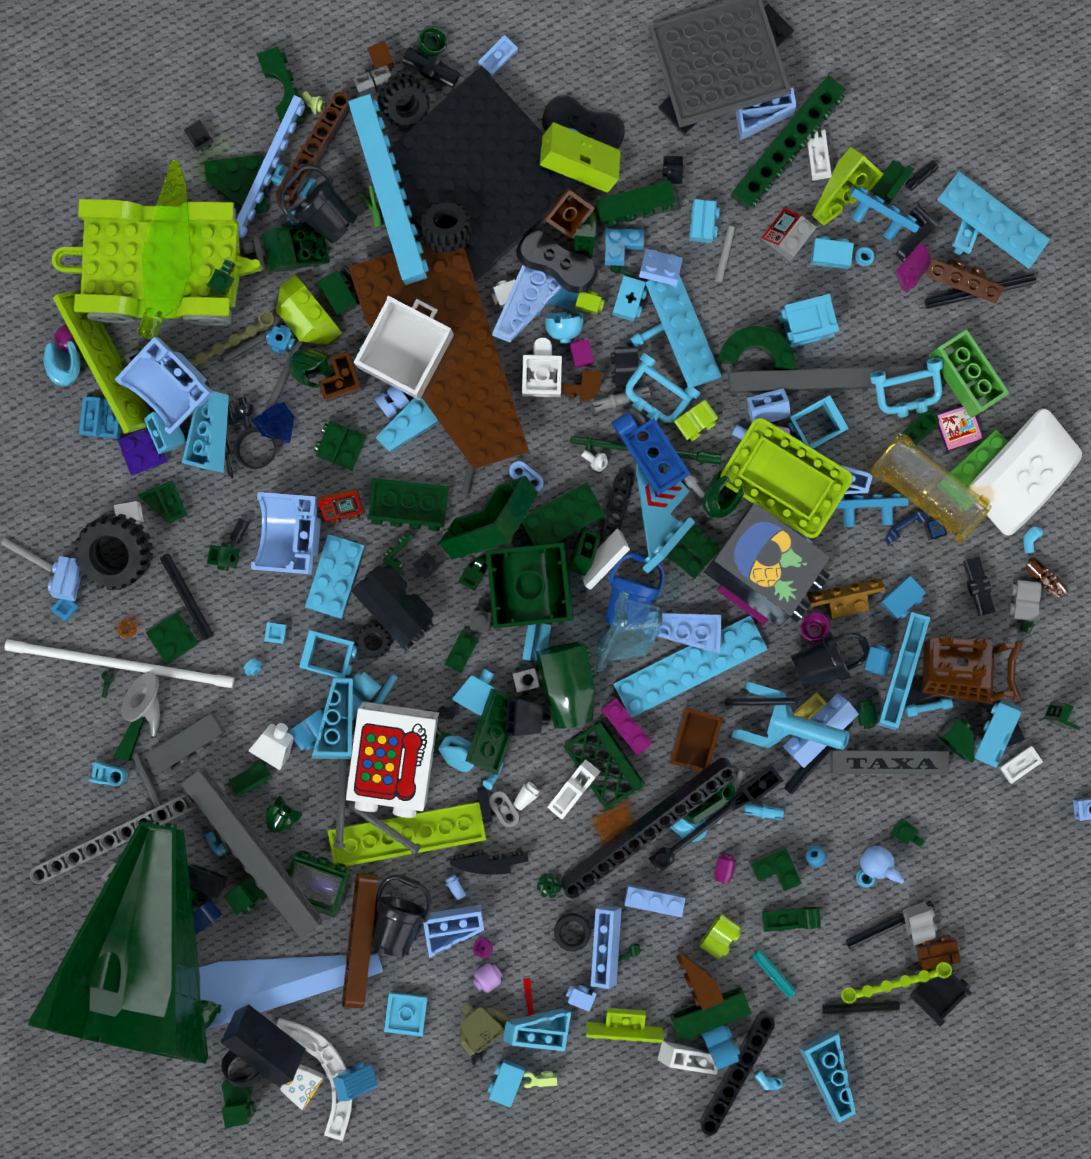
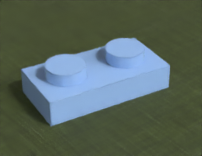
M504 35L478 61V64L492 77L518 51V47Z

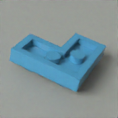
M606 228L605 265L624 266L625 249L643 250L644 229Z

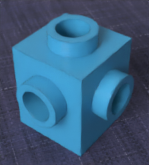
M280 325V327L274 326L272 330L268 331L266 340H268L267 344L271 347V351L278 354L282 352L288 354L289 349L292 350L295 344V336L290 332V328ZM279 335L283 336L281 341H277Z

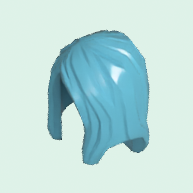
M67 341L69 353L60 351L54 342L47 344L43 356L44 367L47 376L58 386L73 384L80 373V353L76 350L72 341Z

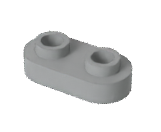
M494 792L489 799L491 808L504 826H515L519 821L518 811L504 792ZM497 797L502 798L503 802L501 804L495 802ZM508 813L513 815L512 820L506 819Z

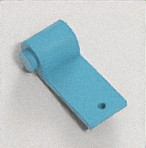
M358 672L353 678L352 721L357 716L361 703L363 701L370 702L381 689V686L365 672L362 674Z

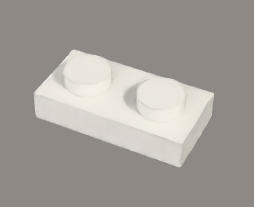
M1029 746L1001 765L999 769L1009 783L1012 784L1043 761L1035 749Z

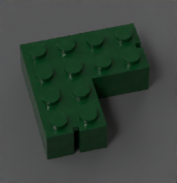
M526 476L514 479L512 483L508 481L497 485L483 509L454 518L448 528L449 531L444 534L439 544L452 560L464 558L473 553L477 554L485 549H493L501 544H508L513 539L512 536L515 531L519 529L523 518L527 516L530 506L534 504L538 491Z

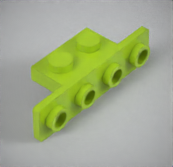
M607 1008L606 1023H586V1037L651 1043H663L664 1041L662 1027L645 1026V1010Z

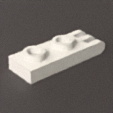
M825 129L821 130L822 137H818V131L814 135L815 138H811V134L807 137L809 140L808 150L812 180L832 177Z

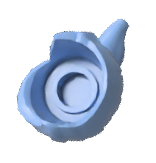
M868 846L860 859V866L863 872L877 879L887 877L892 881L904 883L900 872L894 868L895 862L891 852L882 846Z

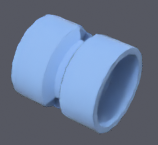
M393 386L387 389L386 394L381 393L374 398L388 419L397 413L398 408L403 409L410 403L404 393Z

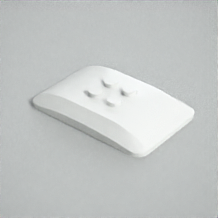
M1039 409L969 486L968 493L1003 534L1012 535L1061 486L1081 460L1082 451L1049 410Z

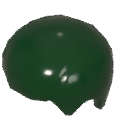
M434 26L426 27L419 34L418 44L424 54L437 56L447 47V36Z

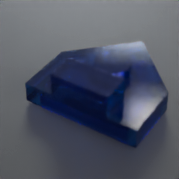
M284 402L271 406L264 410L262 414L253 418L252 422L263 437H272L281 440V442L290 443L295 417Z

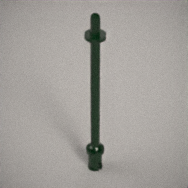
M589 434L588 438L574 436L570 438L571 444L587 446V451H590L591 446L628 451L624 443L592 439V434ZM650 448L648 454L659 455V451L656 448ZM701 449L698 452L675 450L680 458L693 459L702 465L703 463L721 465L722 453L706 452L705 449Z

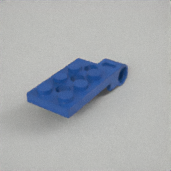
M628 412L611 422L657 495L662 494L691 475L654 418L639 428ZM640 432H645L649 438L647 441L641 442L638 440L637 435ZM656 448L659 451V455L651 458L648 455V450ZM661 464H667L669 472L662 474L659 472L658 467Z

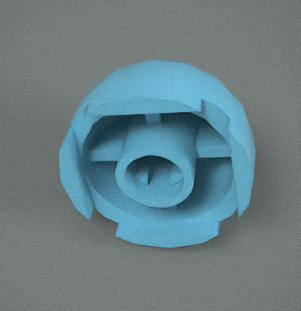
M567 312L549 314L548 317L545 316V326L548 334L554 339H559L560 343L571 342V339L577 337L582 331V313L573 312V316H571V314H566Z

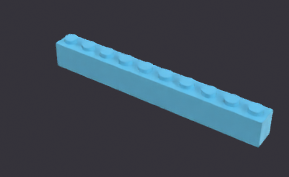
M370 94L350 100L348 103L402 280L405 285L426 279L428 278L426 272L429 271L426 260H422L420 255L423 253L421 243L417 242L415 238L418 235L416 226L411 224L409 219L413 216L410 207L406 206L404 202L407 199L404 188L400 189L398 183L402 180L399 171H395L393 166L396 164L393 152L389 153L388 150L391 144L388 135H384L382 130L385 129L384 121L377 114L380 111L378 102L373 100Z

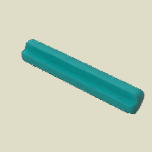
M760 949L752 955V958L787 998L793 997L796 994L795 988Z

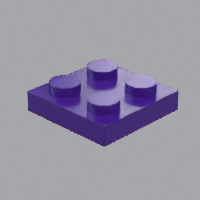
M148 428L118 439L131 476L168 463L165 453L158 454Z

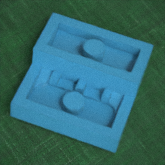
M83 397L79 435L120 439L122 428L107 399Z

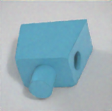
M484 669L479 678L471 675L452 700L481 716L490 689H495V687L489 685L494 674Z

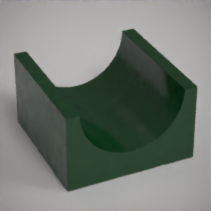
M566 543L486 551L494 629L575 620Z

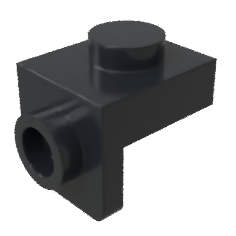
M200 119L184 129L197 152L200 150L204 152L211 147L213 140Z

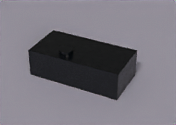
M249 1004L234 1012L221 1041L224 1046L278 1087L293 1081L306 1050L305 1047Z

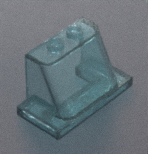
M621 591L615 603V618L609 631H602L597 642L596 670L604 672L608 662L645 657L650 647L654 646L656 634L659 635L661 632L662 608L628 600V592Z

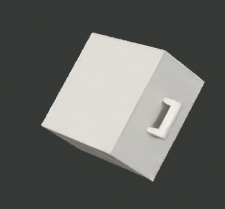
M388 296L353 363L359 369L420 400L454 334L451 328L434 320L438 310L416 299L411 308ZM420 305L432 311L430 317L417 311V307Z

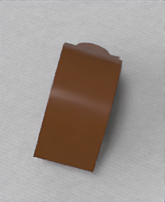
M583 370L581 385L562 384L561 394H565L567 398H576V395H580V403L591 401L599 392L602 372Z

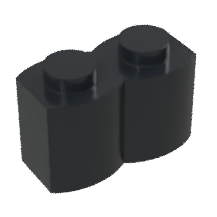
M638 347L614 348V353H611V364H615V371L611 372L612 383H615L616 388L626 387L629 379L638 368ZM639 380L634 387H639Z

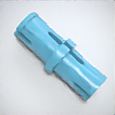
M749 803L744 806V814L759 816L761 819L772 818L782 821L784 808L771 807L764 803L762 805Z

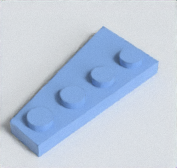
M647 614L644 622V633L720 654L721 615Z

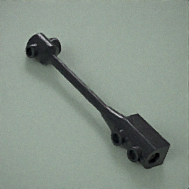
M770 764L741 786L740 790L725 807L671 848L663 846L648 857L656 870L661 873L675 862V854L724 816L746 804H754L784 780Z

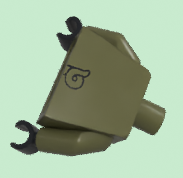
M468 1003L461 1009L466 1019L460 1023V1044L466 1053L471 1056V1063L476 1065L474 1058L479 1057L481 1061L483 1060L481 1051L504 1033L506 1021L511 1019L497 1009L479 1007L475 1010L471 1003Z

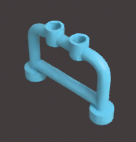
M643 353L639 358L642 361L626 385L627 397L633 401L632 406L640 412L643 409L647 411V417L650 419L654 418L656 421L672 423L681 416L693 397L697 399L701 393L695 388L689 389L688 386L685 390H682L654 370L652 367L656 361ZM644 372L683 399L672 415L666 416L633 392L635 384Z
M942 358L928 359V369L888 379H886L884 371L872 372L870 380L876 386L880 409L887 414L897 413L898 417L908 416V410L916 409L917 413L928 411L927 406L937 403L942 396L940 369L943 368ZM933 376L935 393L932 397L918 398L913 402H900L896 406H887L884 387Z

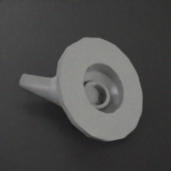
M147 672L137 678L128 689L123 699L121 712L122 717L130 722L145 716L146 720L149 721L150 734L154 737L160 724V707L157 698L159 681L154 673Z

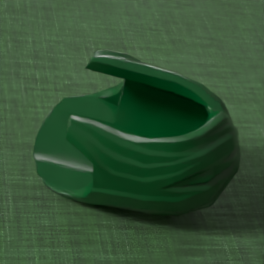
M309 349L299 350L289 359V371L292 377L302 385L311 388L320 387L319 384L310 382L307 379L309 374H321L328 378L333 376V372L327 363L329 358L327 353Z
M719 471L712 478L703 497V509L710 517H726L735 510L744 496L745 488L742 485L737 493L725 486L729 477H721L722 471Z

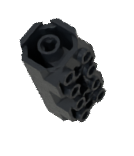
M378 565L363 580H360L351 592L397 643L407 651L414 645L412 641L418 642L425 635L423 631L427 633L434 626L432 623L433 611L419 595L414 593L412 595L406 594L407 582L392 566Z

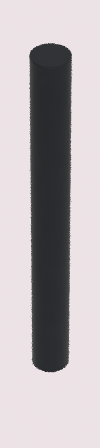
M726 698L725 705H798V698Z

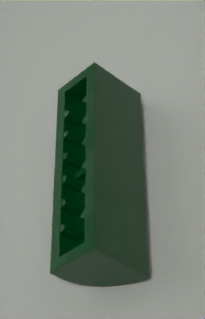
M738 987L723 993L724 1002L702 1010L701 1005H693L670 1014L679 1041L682 1042L752 1014L742 988Z

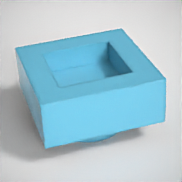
M267 622L264 641L284 644L287 625Z

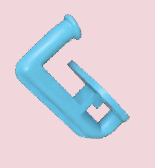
M448 736L443 739L439 746V751L448 765L461 772H469L474 766L465 761L471 742L460 736ZM503 762L498 775L490 773L488 779L483 781L486 789L491 790L502 770Z

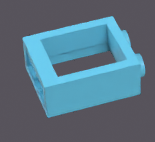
M830 395L787 419L789 422L787 426L792 434L795 433L798 440L813 449L849 429ZM823 406L836 431L809 445L796 420Z
M309 630L299 668L346 679V676L350 677L353 667L350 665L351 658H355L357 653L356 642ZM318 637L349 646L341 673L310 665Z

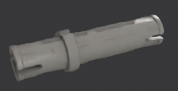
M647 385L633 390L642 399L651 397L650 392H646L649 391ZM626 392L617 395L610 394L606 398L592 401L593 406H596L594 407L595 413L608 408L615 409L616 406L633 402L627 397Z

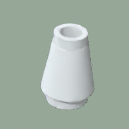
M531 782L523 784L513 805L522 811L523 808L538 797L540 790Z

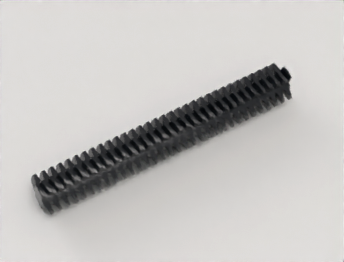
M900 1002L854 1003L849 1005L832 1004V1006L822 1005V1015L824 1014V1016L825 1014L826 1016L827 1014L829 1016L830 1014L831 1016L836 1014L837 1016V1013L838 1015L839 1013L841 1015L842 1013L843 1015L844 1013L846 1015L847 1013L848 1015L853 1013L854 1015V1012L855 1015L856 1012L858 1014L859 1012L860 1014L861 1012L862 1014L863 1012L865 1014L866 1012L867 1014L872 1012L873 1014V1011L874 1013L875 1011L877 1013L878 1011L879 1013L880 1011L882 1013L883 1011L884 1013L889 1011L890 1013V1010L891 1012L892 1010L900 1012Z

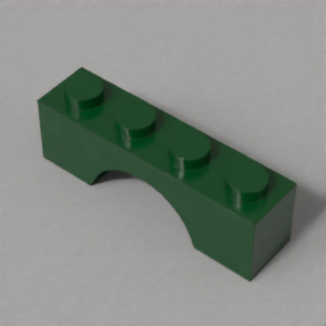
M279 47L257 53V57L265 77L277 79L284 85V97L280 104L275 107L281 123L294 95L300 97L297 87L293 88L291 81H294L291 69H286L285 64L288 63L285 52H280ZM305 110L301 116L298 115L295 121L297 123L296 126L305 123L303 118L307 116Z

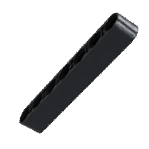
M761 1012L757 1015L739 1048L740 1054L737 1055L739 1061L729 1066L700 1119V1126L705 1135L713 1136L718 1132L773 1032L775 1021L769 1013ZM768 1018L770 1019V1024L765 1027L761 1026L762 1019ZM753 1036H760L761 1040L758 1043L754 1044L751 1042ZM749 1052L751 1053V1058L743 1060L742 1055ZM739 1069L742 1071L740 1077L732 1076L735 1070ZM725 1087L733 1088L730 1094L723 1093ZM716 1104H722L723 1109L721 1111H715L714 1106ZM707 1121L714 1122L712 1128H705L704 1124Z

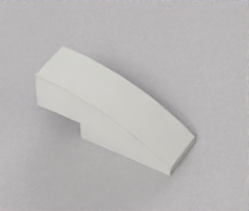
M585 760L547 808L563 819L601 771Z

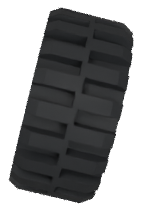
M111 513L106 516H100L86 525L79 533L80 536L76 538L75 545L78 547L74 549V555L78 556L75 562L77 566L81 567L80 573L82 576L86 575L88 577L87 581L91 584L93 582L97 583L96 587L102 589L107 586V590L124 589L140 579L151 565L149 562L153 559V553H150L153 549V543L148 542V539L151 537L149 533H144L142 529L145 527L142 524L137 525L135 523L136 519L132 517L126 519L124 514L116 516L115 513ZM103 536H114L125 544L129 553V561L125 567H113L104 561L99 551L100 539Z

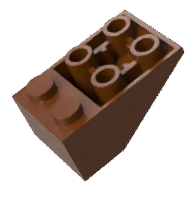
M677 949L679 955L676 958L681 970L686 969V973L683 975L688 987H693L694 991H691L696 1006L701 1005L702 1010L724 1002L714 977L684 951Z

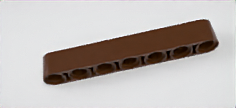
M336 92L332 96L277 188L276 199L280 208L279 197L283 183L294 170L297 171L301 168L299 167L301 164L317 166L350 109L349 97L345 92ZM338 102H344V103H345L344 105H341V106H340V105H337ZM330 117L336 118L334 121L327 120ZM320 133H326L327 135L324 136V137H321V136H319L318 134H320ZM311 148L317 149L316 152H310L309 150ZM314 170L303 171L297 179L299 182L293 184L289 190H286L285 195L289 196L287 200H284L287 209L294 205Z
M358 872L355 878L342 994V1006L344 1008L362 1009L365 1004L378 887L377 874Z

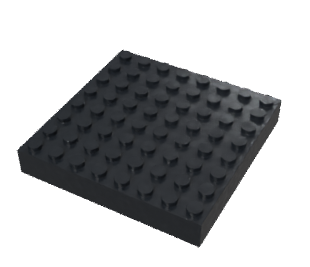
M482 66L475 70L388 149L389 153L393 152L396 164L393 166L395 171H399L402 180L398 182L400 189L404 188L407 199L404 200L405 205L410 207L413 216L411 219L421 230V220L425 210L431 208L430 205L438 204L439 201H442V203L446 201L453 203L455 201L458 203V206L463 205L465 210L469 212L472 235L470 242L466 244L464 249L475 282L512 250L526 234L534 230L544 220V217L567 188L576 191L584 184L540 165L542 136L544 134ZM443 226V227H441V228H442V229H448V228H451V227H453V226Z

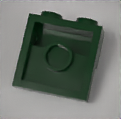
M329 421V424L325 423L321 434L324 435L321 442L318 441L314 448V452H317L316 457L353 471L367 436L333 421Z
M697 525L691 526L666 556L693 579L700 574L720 550L717 547L719 544L711 537L709 539L705 538L702 535L704 531Z

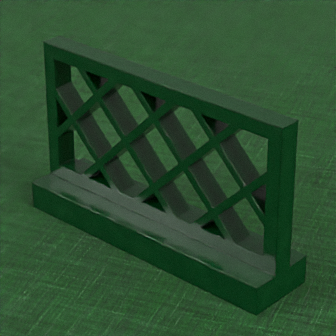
M603 720L563 746L577 768L582 764L583 759L594 761V767L596 766V761L607 764L605 774H598V776L604 777L603 787L596 786L593 782L590 784L591 789L606 810L645 785V782ZM593 731L598 737L597 745L586 743L587 735ZM575 743L583 745L581 755L574 754L570 746ZM585 746L596 748L594 758L584 756ZM599 748L607 750L609 753L608 761L597 759ZM609 764L618 766L620 769L619 777L608 775ZM607 777L618 780L616 790L605 788ZM620 780L627 781L632 789L627 792L619 791ZM604 791L615 793L614 800L609 804L603 798Z

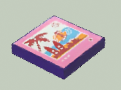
M963 406L937 415L939 418L937 426L946 452L984 439L976 415L970 418Z

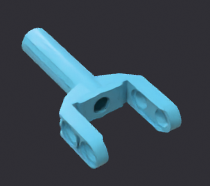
M751 682L746 683L745 689L750 693L767 698L787 697L784 692ZM775 705L767 731L768 738L743 730H733L731 735L733 738L766 748L780 742L782 738L789 734L840 750L846 748L849 740L848 731L795 716L791 705Z

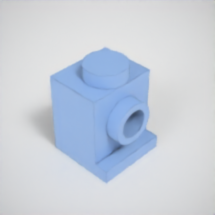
M1091 798L1073 800L1075 819L1079 821L1091 819V813L1089 812Z
M580 984L578 987L570 985L566 997H568L569 1004L589 1012L597 993L594 989H592V992H589V988Z

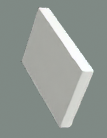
M616 529L597 549L592 567L586 575H581L585 586L589 590L630 550L623 533L619 529Z

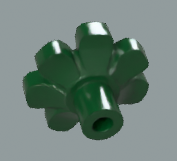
M547 874V878L544 876L539 878L541 884H537V890H542V897L545 898L549 894L550 898H554L556 896L555 892L561 891V887L557 885L560 883V879L558 877L553 879V874Z

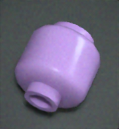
M487 963L475 971L473 983L479 991L482 989L484 992L489 993L501 984L503 976L495 964Z

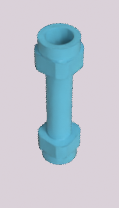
M662 322L641 335L636 334L631 337L630 341L633 346L639 347L644 344L645 340L663 331Z
M944 697L940 698V701L916 706L911 704L905 706V713L907 717H913L921 712L940 708L942 710L953 708L952 699Z

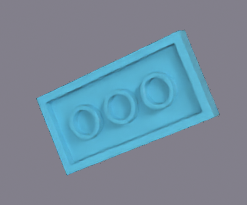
M327 535L305 605L306 608L342 619L365 548L364 545Z

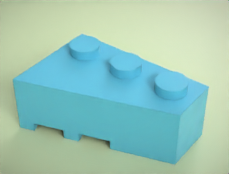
M1002 699L999 704H994L991 711L994 716L991 721L987 720L983 729L986 733L983 738H979L975 748H978L975 759L995 768L997 767L1023 708Z

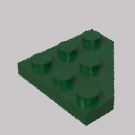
M261 154L204 161L206 181L242 208L261 168ZM265 188L261 203H257L254 209L256 213L268 212Z

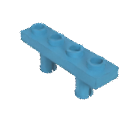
M852 186L848 193L860 202L851 215V218L861 223L869 208L877 210L892 221L883 234V237L890 241L894 240L901 227H906L915 233L920 226L916 223L917 219L913 216L900 214L901 210L892 204L888 207L883 204L885 200L877 195L874 198L869 196V191L861 186H858V188Z
M891 493V497H883V494H872L870 498H864V495H852V498L845 499V496H843L836 509L841 508L843 510L844 527L855 526V509L862 507H880L882 525H893V508L895 506H908V498L902 496V493Z

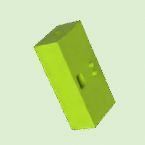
M553 122L542 136L540 165L608 193L619 180L621 151Z

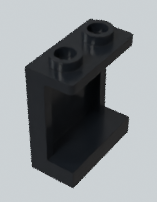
M953 968L948 978H931L926 983L922 982L909 995L940 1027L946 1022L944 1018L967 995L971 996L973 994L969 990L971 986L963 978L959 980L955 976L957 972Z

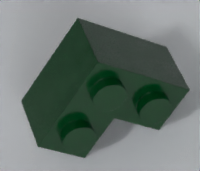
M784 846L748 861L758 881L776 875L784 892L802 884L790 855Z
M251 875L223 897L236 915L240 912L244 915L256 906L254 903L259 898L262 901L266 899L267 894L263 889L257 887L255 879Z
M245 1076L231 1080L246 1081L248 1080V1077ZM224 1080L222 1091L225 1104L222 1107L225 1128L249 1124L254 1112H256V1104L254 1100H251L250 1094L253 1093V1087L240 1088L232 1085L228 1080Z

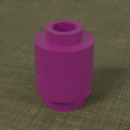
M722 853V856H717L714 870L716 881L730 883V879H733L736 860L733 859L732 855Z

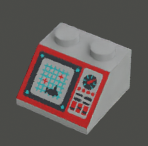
M783 209L761 237V240L791 262L817 227L802 215Z

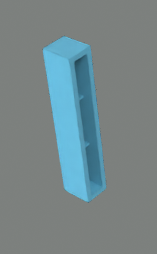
M911 612L908 617L877 725L892 730L899 728L930 617Z

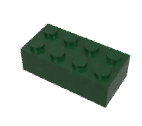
M588 482L531 512L523 518L521 523L533 545L537 546L559 543L583 528L599 521L606 515Z

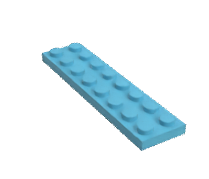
M748 616L721 630L720 654L688 646L613 685L626 711L631 717H634L768 649L752 617Z

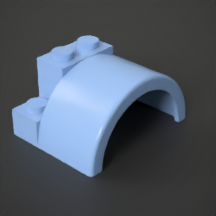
M154 337L115 379L120 385L129 388L139 395L159 414L166 425L164 430L168 434H172L197 407H201L214 394L205 384L207 379L180 352H173L158 337Z
M258 492L257 500L260 503L262 512V532L258 554L255 560L251 562V569L311 575L313 556L318 557L321 519L317 517L318 498L315 496Z

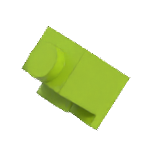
M592 291L582 292L578 294L575 309L597 315L598 310L602 311L605 300L601 299L602 297H599L598 293Z

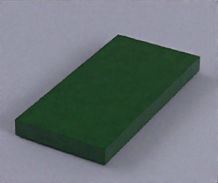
M491 688L465 761L494 775H498L511 739L510 735H505L508 698H514Z

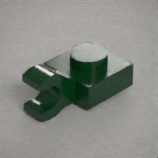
M225 259L222 270L215 269L207 287L226 296L234 281L230 274L236 264Z
M478 556L473 567L466 566L458 582L475 591L484 576L479 571L486 560Z
M903 818L899 820L890 833L906 845L912 841L920 848H923L927 843L915 835L918 829Z

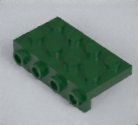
M372 478L367 520H370L371 524L382 525L383 522H389L390 526L402 527V524H407L411 529H421V526H426L430 531H440V528L445 527L449 486Z

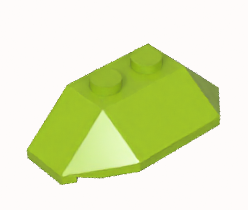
M295 274L280 286L276 312L300 342L328 346L343 334Z

